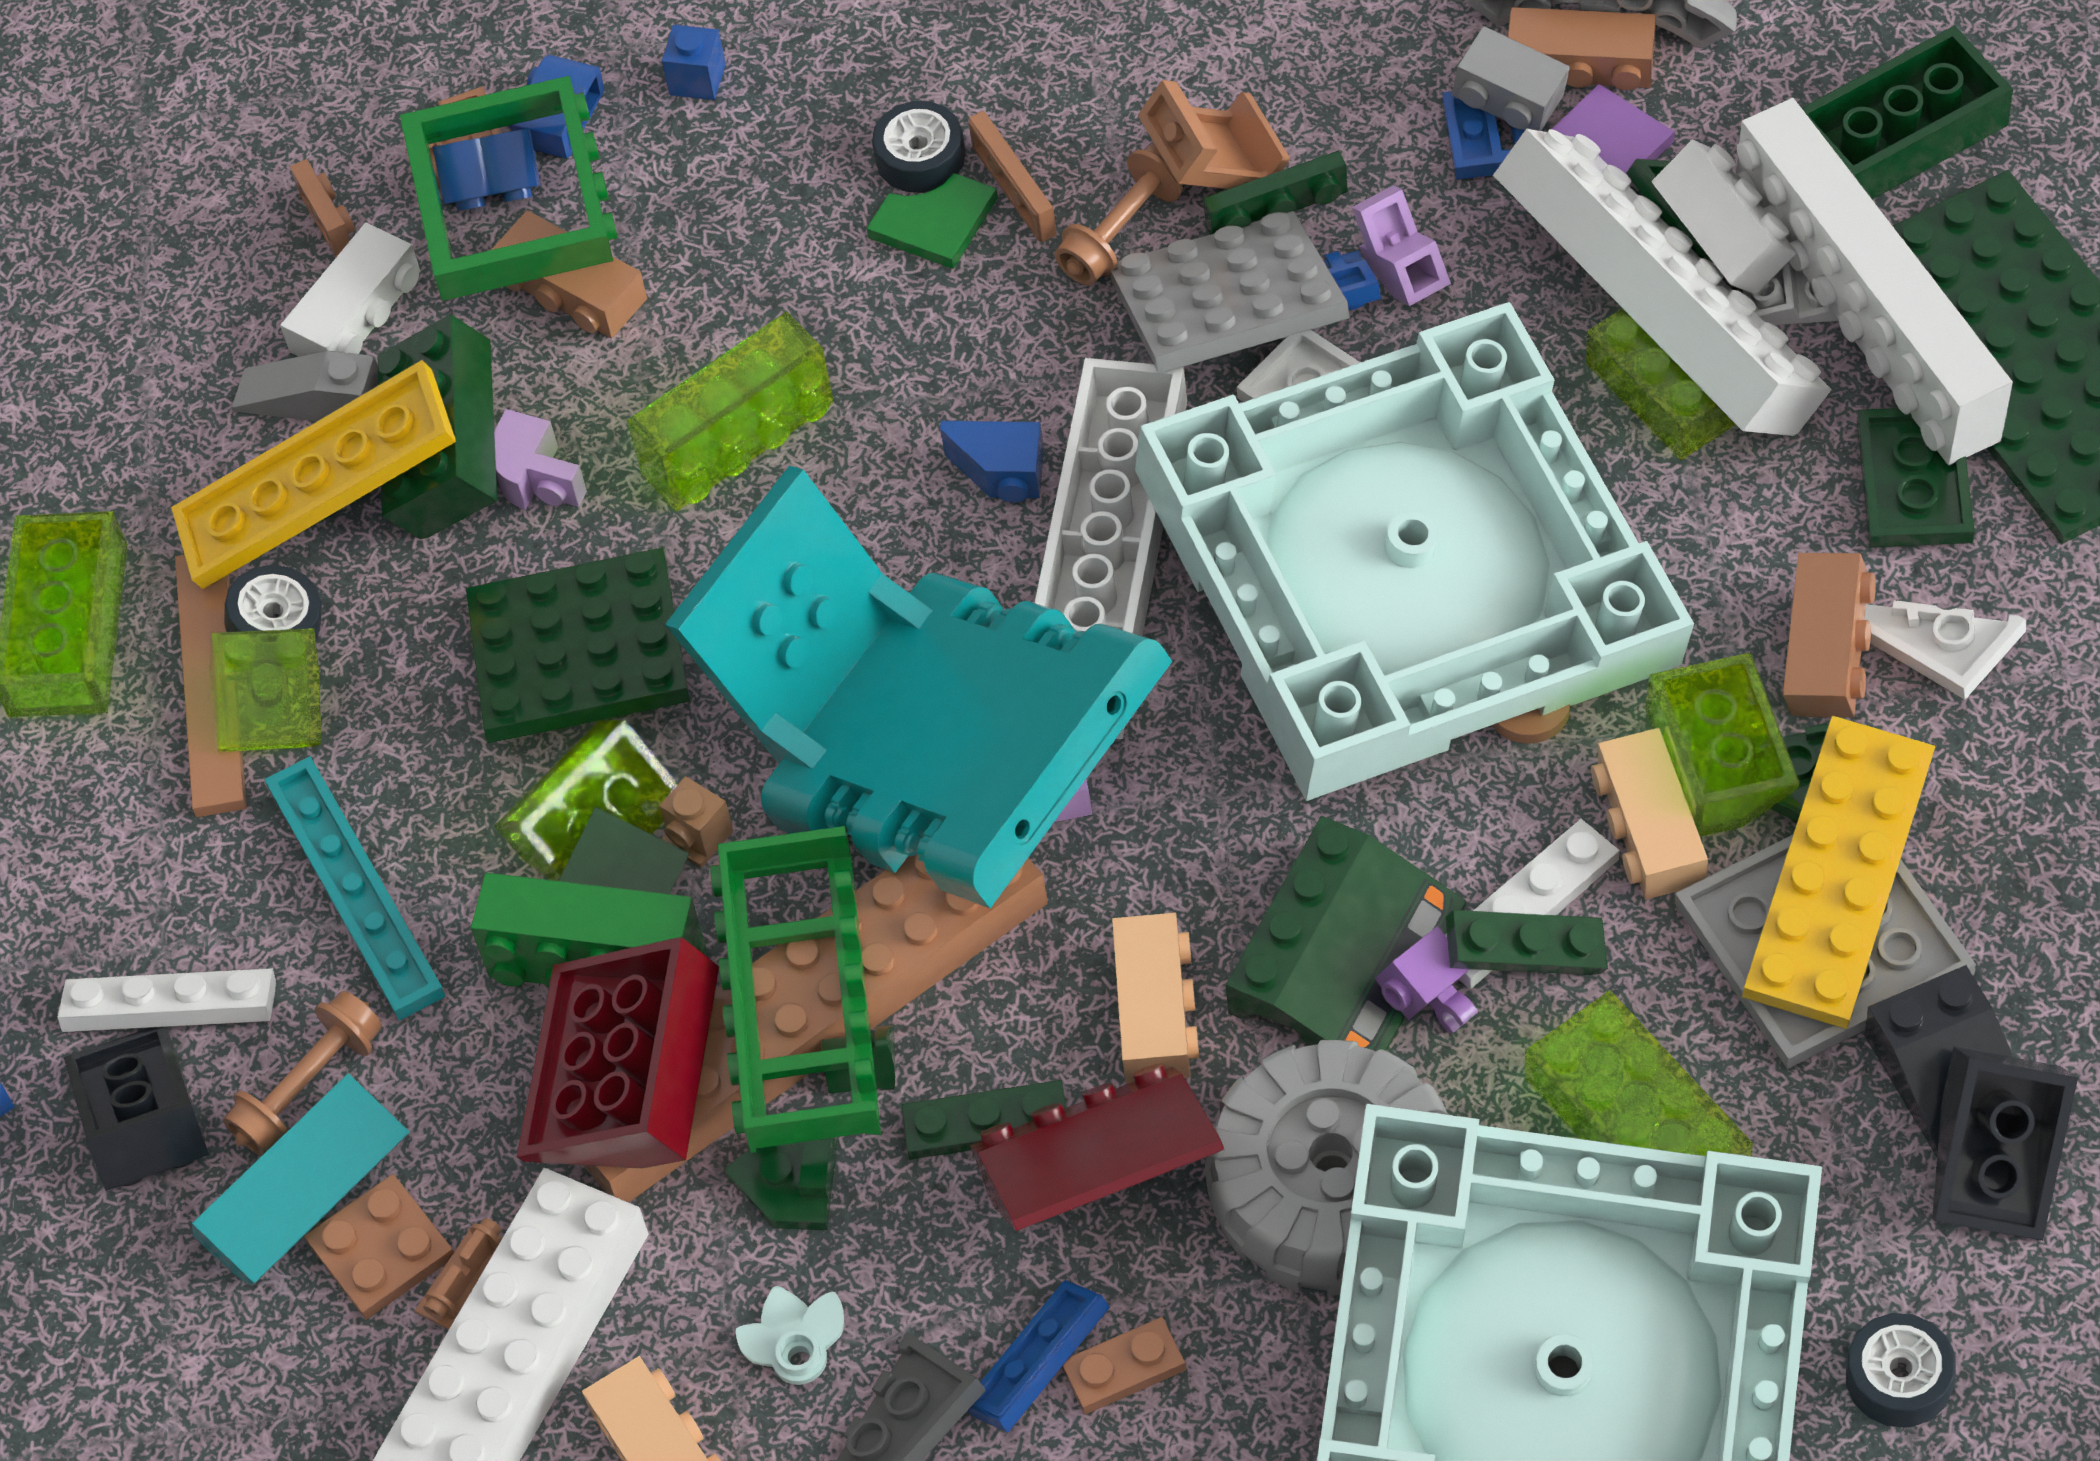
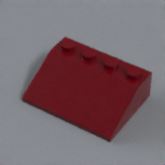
M682 937L553 965L516 1157L523 1162L641 1169L685 1161L719 966Z
M1162 1063L1151 1065L1133 1074L1134 1082L1116 1089H1114L1113 1083L1099 1085L1085 1091L1082 1094L1084 1101L1067 1108H1063L1062 1103L1051 1104L1031 1113L1033 1119L1031 1122L1012 1128L1011 1123L1008 1122L981 1132L982 1141L971 1144L970 1147L992 1206L1018 1231L1225 1150L1221 1138L1183 1074L1173 1067L1165 1069Z

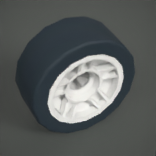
M932 101L903 103L882 115L874 127L872 146L875 162L880 176L892 187L905 192L925 193L942 186L953 173L958 174L964 166L966 150L963 131L958 118L945 106Z
M266 565L254 567L241 574L229 587L225 601L224 625L228 640L240 654L253 661L268 664L290 662L308 653L318 639L321 625L322 603L318 589L306 575L291 567ZM274 614L280 615L278 618H272Z
M1890 1313L1870 1320L1857 1331L1848 1349L1846 1387L1853 1403L1868 1418L1890 1427L1910 1428L1929 1422L1945 1408L1954 1387L1956 1355L1948 1337L1933 1322L1914 1314ZM1898 1363H1904L1909 1375L1897 1377L1891 1370L1897 1368Z

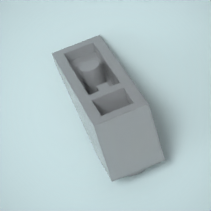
M327 350L244 369L231 408L233 412L319 421L377 387L378 366L375 357L371 355Z

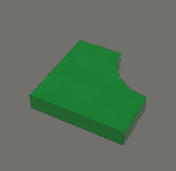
M953 173L942 186L925 194L903 196L889 193L867 227L868 238L954 269L998 199L997 189Z

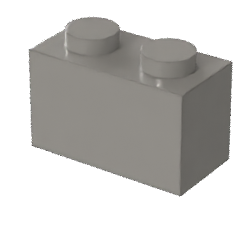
M1483 26L1457 66L1452 96L1462 100L1472 108L1482 109L1505 120L1512 127L1542 131L1564 96L1570 66Z

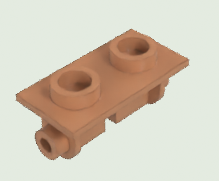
M484 1218L480 1224L473 1223L414 1310L415 1313L448 1330L450 1329L503 1238L499 1235L502 1228L496 1222Z

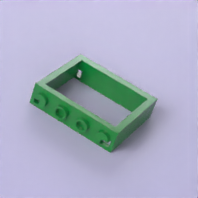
M570 75L400 115L432 270L442 301L614 261L609 240L618 238L612 212L603 214L600 204L602 201L609 200L603 172L593 173L591 162L600 160L594 133H584L582 122L591 119L584 92L574 93ZM564 113L590 227L453 259L429 144Z

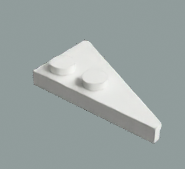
M1895 600L1892 607L1866 604L1864 619L1870 622V644L1964 700L2026 632V619L2018 615L2009 614L2008 621L1975 618L1974 610L1961 608L1943 610L1936 605Z

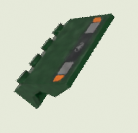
M1321 815L1225 985L1228 1013L1240 1019L1253 1014L1261 1015L1294 1029L1309 1046L1317 1045L1320 1040H1347L1358 1042L1359 1047L1373 1051L1380 1049L1387 1051L1405 1015L1386 1001L1382 994L1381 986L1374 978L1437 926L1446 934L1445 917L1453 910H1463L1466 906V900L1372 836Z

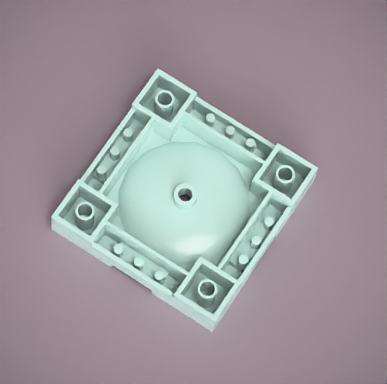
M1510 302L1421 331L1418 334L1417 344L1320 377L1242 403H1238L1235 395H1231L1140 426L1135 472L1197 592L1205 591L1242 663L1240 675L1306 801L1449 750L1451 739L1535 709H1539L1543 716L1569 704L1573 706L1651 678L1682 664L1694 622L1648 542L1638 543L1552 393L1555 380Z
M1366 1104L1317 1461H1789L1822 1166L1707 1151L1706 1156L1481 1126L1479 1125V1119ZM1557 1356H1567L1576 1362L1579 1372L1571 1378H1561L1551 1372L1548 1362Z

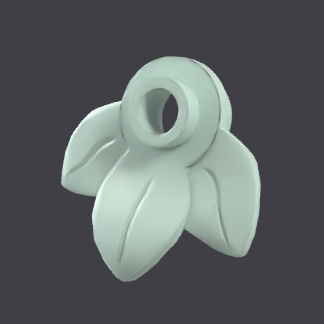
M775 1286L771 1289L764 1303L761 1323H752L736 1328L738 1346L742 1354L754 1364L773 1367L777 1376L787 1383L801 1385L812 1382L822 1374L826 1367V1350L842 1335L844 1328L842 1303L835 1292H829L819 1297L807 1307L803 1301L782 1287ZM798 1352H804L810 1356L809 1360L804 1364L792 1365L790 1363L791 1357Z

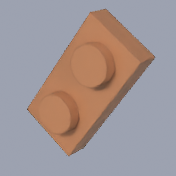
M307 159L290 166L297 190L333 254L337 257L350 242L348 234L355 231L353 222L344 205L335 208L332 200L336 199V195L326 174L323 172L316 175Z
M1160 1317L1070 1356L1062 1366V1370L1085 1415L1186 1371V1364L1163 1317Z

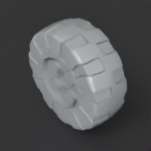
M1320 1040L1317 1045L1296 1048L1295 1045L1278 1050L1263 1058V1064L1252 1071L1246 1078L1240 1076L1233 1083L1220 1101V1114L1213 1126L1221 1138L1225 1150L1205 1158V1175L1210 1204L1221 1226L1222 1233L1244 1262L1248 1260L1253 1261L1266 1271L1267 1279L1283 1287L1299 1292L1302 1287L1326 1290L1328 1296H1334L1341 1293L1366 1104L1448 1115L1433 1086L1423 1084L1417 1078L1414 1067L1386 1050L1373 1051L1359 1047L1358 1042Z

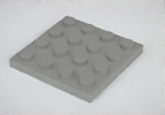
M1294 211L1271 213L1263 217L1262 220L1252 222L1251 225L1243 228L1226 226L1211 235L1193 240H1177L1168 247L1148 253L1138 252L1123 257L1122 260L1117 261V268L1111 271L1110 275L1112 284L1158 374L1350 318L1346 298Z
M1793 835L1675 893V905L1787 1069L1864 1031L1868 1006L1964 965H1967L1971 974L1974 975L1975 962L1901 859L1848 1029L1742 997L1744 985Z

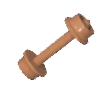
M1151 142L1144 150L1137 149L1128 156V169L1136 183L1094 231L1080 224H1070L1063 230V241L1055 251V259L1060 268L1074 281L1090 286L1101 276L1111 275V271L1117 268L1118 262L1115 253L1108 243L1151 194L1166 202H1173L1181 196L1183 191L1182 184H1178L1154 142Z
M341 991L328 1004L324 1002L319 1003L315 1007V1014L328 1031L262 1102L242 1090L237 1091L233 1095L235 1104L223 1118V1123L235 1137L236 1145L245 1146L257 1155H264L288 1131L287 1127L278 1118V1115L344 1044L362 1056H367L372 1052L371 1042L382 1029V1023L370 1009L369 1002H362L353 994Z

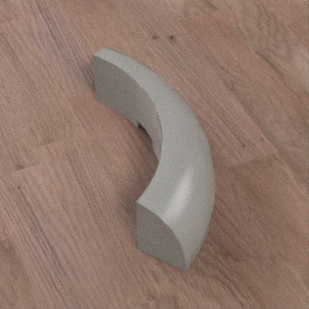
M1466 0L1470 6L1496 25H1505L1510 22L1511 7L1551 9L1552 4L1579 3L1582 10L1620 12L1623 7L1645 14H1656L1655 25L1680 36L1699 48H1705L1734 33L1737 25L1736 10L1727 0Z

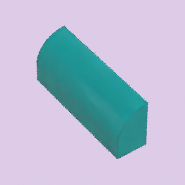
M348 1073L192 1223L193 1237L239 1279L247 1284L254 1285L390 1153L410 1131Z

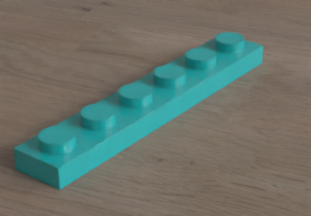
M311 756L264 779L268 790L398 1021L446 997L439 980Z

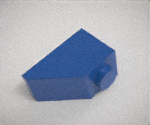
M941 421L940 432L944 455L989 497L1000 498L1007 502H1021L1026 498H1040L1044 457L1040 422Z

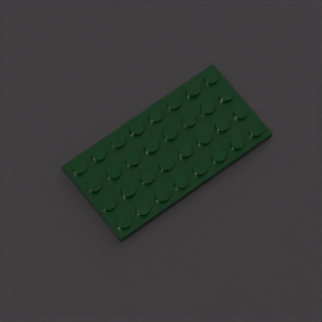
M2006 170L1893 225V227L2013 381L2001 441L1986 449L2062 545L2100 526V281L2011 172Z

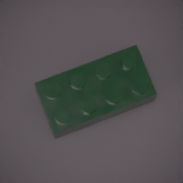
M1954 25L1802 107V110L1873 200L2009 125L2013 88Z
M451 314L377 355L378 385L421 360L432 369L456 440L455 443L381 485L382 517L419 539L429 538L497 501L491 341Z

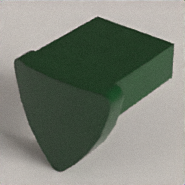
M877 1026L875 1034H871L876 1089L892 1090L895 1089L894 1026ZM846 1037L822 1039V1051L847 1048ZM849 1068L825 1072L829 1093L851 1091Z

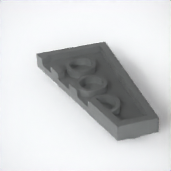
M906 1332L897 1347L902 1353L891 1372L882 1371L872 1388L876 1397L863 1418L854 1417L844 1433V1437L847 1439L846 1445L838 1459L829 1461H923L986 1389L975 1376L909 1332Z

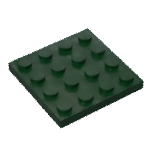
M663 547L466 588L483 729L488 744L690 702L681 644L665 626L666 622L675 612Z

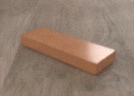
M983 110L969 117L968 123L973 150L1036 239L1044 242L1056 236L1052 205L988 115Z

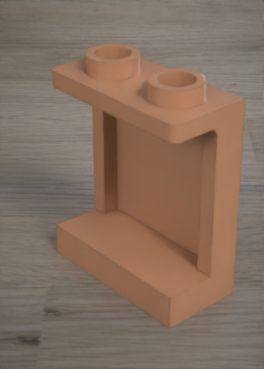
M1162 80L1138 114L1178 184L1231 189L1279 172L1289 162L1288 153L1251 93L1241 92L1230 108L1225 111L1192 107L1177 82Z

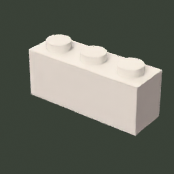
M1692 139L1651 182L1729 284L1756 295L1797 254L1796 250L1786 239L1789 230L1779 218L1770 212L1766 213L1759 202L1763 199L1762 195L1750 182L1744 178L1740 179L1732 169L1736 163L1727 151L1717 144L1709 147Z
M365 222L281 323L280 327L289 351L297 356L327 350L359 354L363 341L375 327H381L387 321L393 304L403 292H410L418 281L421 271L412 244Z

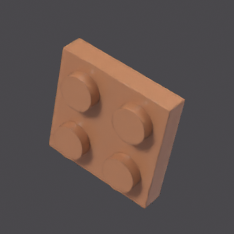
M394 1174L304 1235L309 1247L365 1320L444 1266L454 1253L448 1242Z

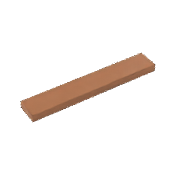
M185 555L175 556L192 809L196 817L247 809L235 647L228 640L224 625L225 601L230 587L229 574L202 590L191 579Z

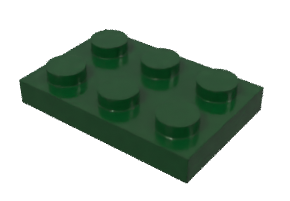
M1899 408L1858 410L1857 431L1869 548L1973 543L1975 530L1966 456L1948 466L1937 450L1932 451L1926 445L1921 435L1920 427L1912 418L1911 413L1904 414Z

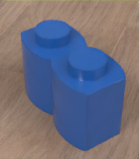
M548 54L543 58L538 67L535 66L531 69L527 85L570 75L574 93L584 92L591 118L605 89L600 67ZM564 113L508 126L512 131L530 129L535 151L568 158L572 154ZM588 121L582 122L583 131Z
M521 129L432 147L444 204L455 202L457 211L485 206V196L500 193L503 195L504 202L532 197L531 187L541 186L530 129Z

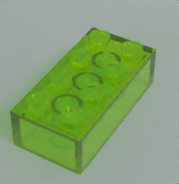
M786 311L627 419L641 475L677 512L687 504H696L708 495L710 489L726 477L741 474L748 467L752 459L768 448L776 449L788 439L791 432L807 421L814 422L825 415L829 406L834 403L823 347Z
M113 511L15 516L0 623V702L8 717L108 713L128 547Z
M1611 990L1601 995L1525 1049V1080L1579 1139L1706 1156L1707 1151L1752 1157L1753 1142Z

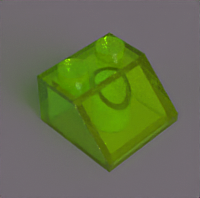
M314 628L211 633L209 671L218 752L304 748L321 745L320 679Z

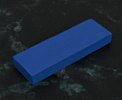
M1064 1280L980 1383L986 1391L968 1409V1413L976 1419L1008 1433L1108 1311L1110 1306L1104 1297Z

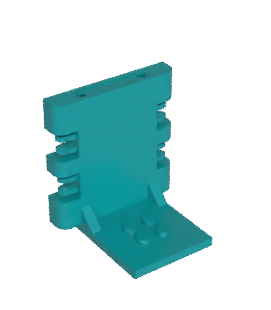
M791 465L788 466L665 624L779 764L765 782L761 793L763 811L779 830L791 834L845 826L848 831L847 834L852 836L855 847L868 863L896 873L908 856L917 854L918 860L924 862L926 872L940 890L987 908L993 906L1173 662L1161 644L1156 640L1104 624H1095L1086 631L1076 632L1062 612L1030 601H1022L1012 609L1008 608L1003 611L1004 608L989 589L939 573H929L923 576L910 593L880 571L804 469Z

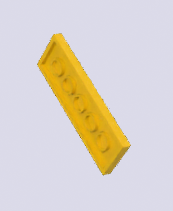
M423 360L417 362L172 506L171 509L192 581L202 590L455 443L456 440L432 369Z
M1836 716L1831 717L1744 985L1743 998L1848 1029L1930 767L1935 745Z

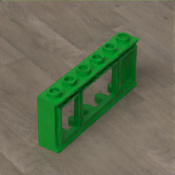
M845 826L718 844L719 865L710 866L714 897L723 898L724 911L714 912L718 943H727L728 957L719 958V972L723 991L731 990L732 1004L723 1006V1017L727 1038L735 1037L737 1052L727 1053L731 1085H740L741 1100L732 1101L735 1133H745L751 1153H756L757 1148L864 1133L881 1135L852 857ZM828 868L833 916L749 928L744 879ZM835 936L847 1048L761 1060L751 948ZM849 1068L852 1103L767 1115L763 1080Z

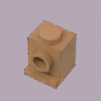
M686 776L659 805L665 824V835L661 839L688 852L687 860L700 868L718 850V844L724 843L734 831L726 801Z

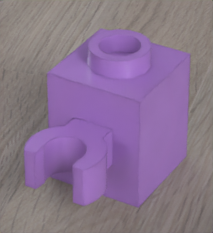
M1438 926L1395 959L1374 978L1381 986L1382 994L1386 1001L1393 1008L1401 1011L1408 1020L1430 1004L1435 1010L1436 1017L1442 1027L1450 1034H1453L1478 1013L1474 1004L1453 987V984L1470 969L1450 968L1447 937Z

